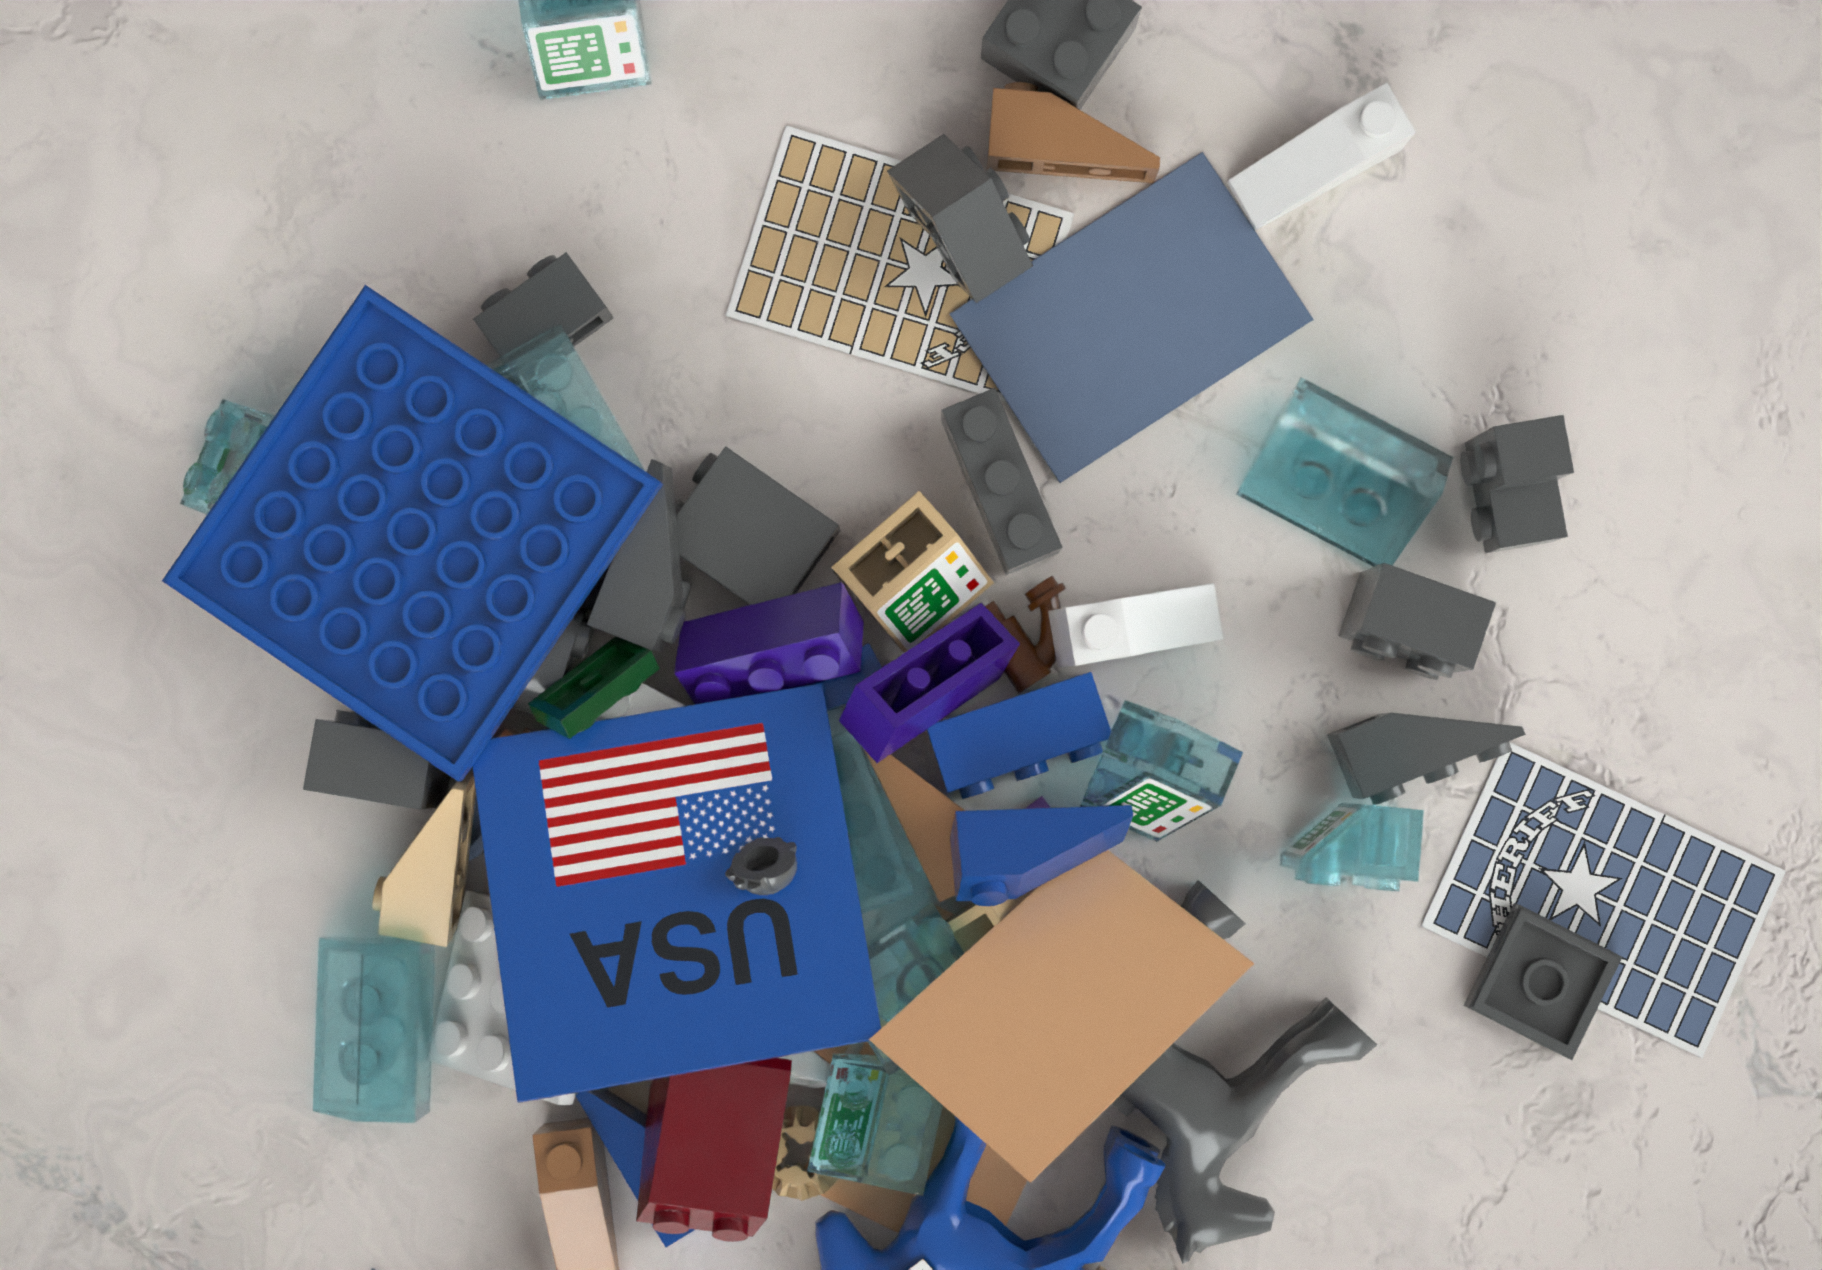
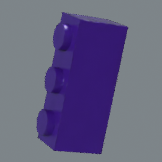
M842 582L685 621L679 635L674 673L694 704L790 689L861 672L864 621Z
M980 603L856 684L839 722L876 763H879L997 682L1020 643Z

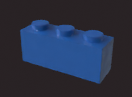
M1092 672L937 722L927 729L946 790L949 793L959 789L962 800L995 789L991 778L1012 771L1016 781L1049 771L1046 760L1068 753L1071 763L1104 753L1100 742L1113 738Z

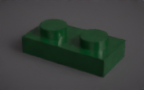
M615 636L530 701L528 705L537 722L571 739L577 733L590 728L601 714L623 697L637 691L641 683L660 668L651 650Z

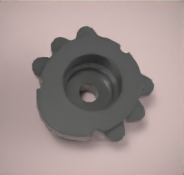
M780 837L757 838L743 846L741 851L735 854L732 864L726 870L725 875L729 880L733 881L736 888L747 890L752 894L771 895L777 893L789 885L796 874L798 863L796 843H786Z

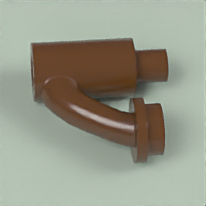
M1053 575L1024 594L1030 602L1027 606L1032 612L1040 608L1041 612L1040 636L1035 646L1014 615L1006 619L995 601L985 606L1020 643L1004 670V673L1018 694L1052 672L1050 669L1056 662L1048 611L1061 609L1058 594L1064 591L1066 587L1063 582L1058 584Z

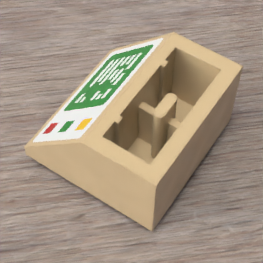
M920 491L913 495L831 567L833 573L903 653L945 627L994 584L993 580L959 535Z

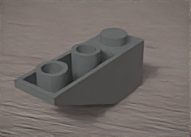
M1400 713L1378 714L1327 734L1352 797L1358 799L1370 797L1373 805L1405 794L1406 792L1402 784L1423 776L1426 784L1452 776L1459 772L1456 762L1476 755L1479 763L1507 754L1512 751L1509 741L1526 735L1522 726Z

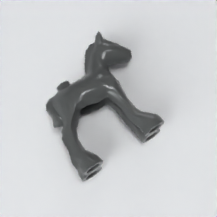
M1199 880L1188 891L1183 904L1180 905L1222 939L1230 938L1246 924ZM1327 997L1309 1015L1290 1027L1252 1066L1233 1078L1226 1079L1207 1060L1173 1043L1112 1103L1127 1117L1137 1108L1167 1136V1145L1161 1157L1166 1166L1157 1181L1155 1210L1158 1212L1164 1231L1169 1232L1172 1236L1182 1264L1190 1261L1195 1251L1201 1253L1207 1247L1271 1231L1275 1211L1268 1200L1223 1185L1219 1175L1224 1163L1255 1135L1260 1123L1281 1093L1304 1072L1320 1064L1361 1060L1378 1045Z

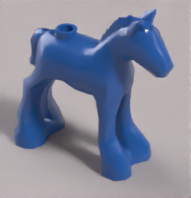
M955 1117L954 1130L943 1157L923 1187L912 1198L897 1237L883 1250L873 1248L843 1212L830 1210L815 1221V1236L820 1270H909L922 1259L933 1270H1085L1082 1268L1085 1264L1102 1262L1120 1231L1143 1208L1149 1188L1157 1182L1166 1164L1158 1158L1161 1151L1156 1146L1126 1129L1111 1126L1104 1144L1106 1180L1092 1207L1069 1227L1037 1238L1023 1240L1009 1230L989 1210L966 1200L971 1177L983 1154L986 1143Z

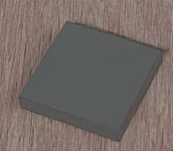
M1514 903L1464 1006L1573 1060L1619 966L1622 956Z

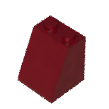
M772 1058L653 1079L649 1089L636 1222L651 1223L654 1230L667 1234H681L689 1231V1229L712 1231V1237L728 1242L743 1241L748 1236L753 1237L768 1218L792 1060Z

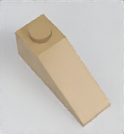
M473 766L463 781L456 780L402 853L387 877L380 876L374 890L372 908L374 911L380 912L379 935L447 947L457 930L466 887L476 797Z

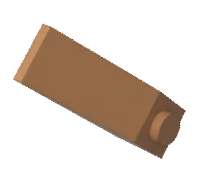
M1023 82L1008 83L1004 86V89L993 88L986 170L992 168L994 171L1154 183L1160 169L1159 156L1051 92H1038L1036 85Z
M865 751L939 903L954 896L955 886L950 834L955 812L965 810L890 754L879 763H876Z
M589 1118L544 1123L532 1137L539 1195L556 1270H619L603 1141Z

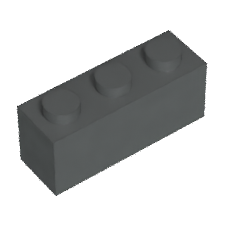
M990 389L942 409L941 422L1005 574H1011L1058 554L1063 547L996 389Z

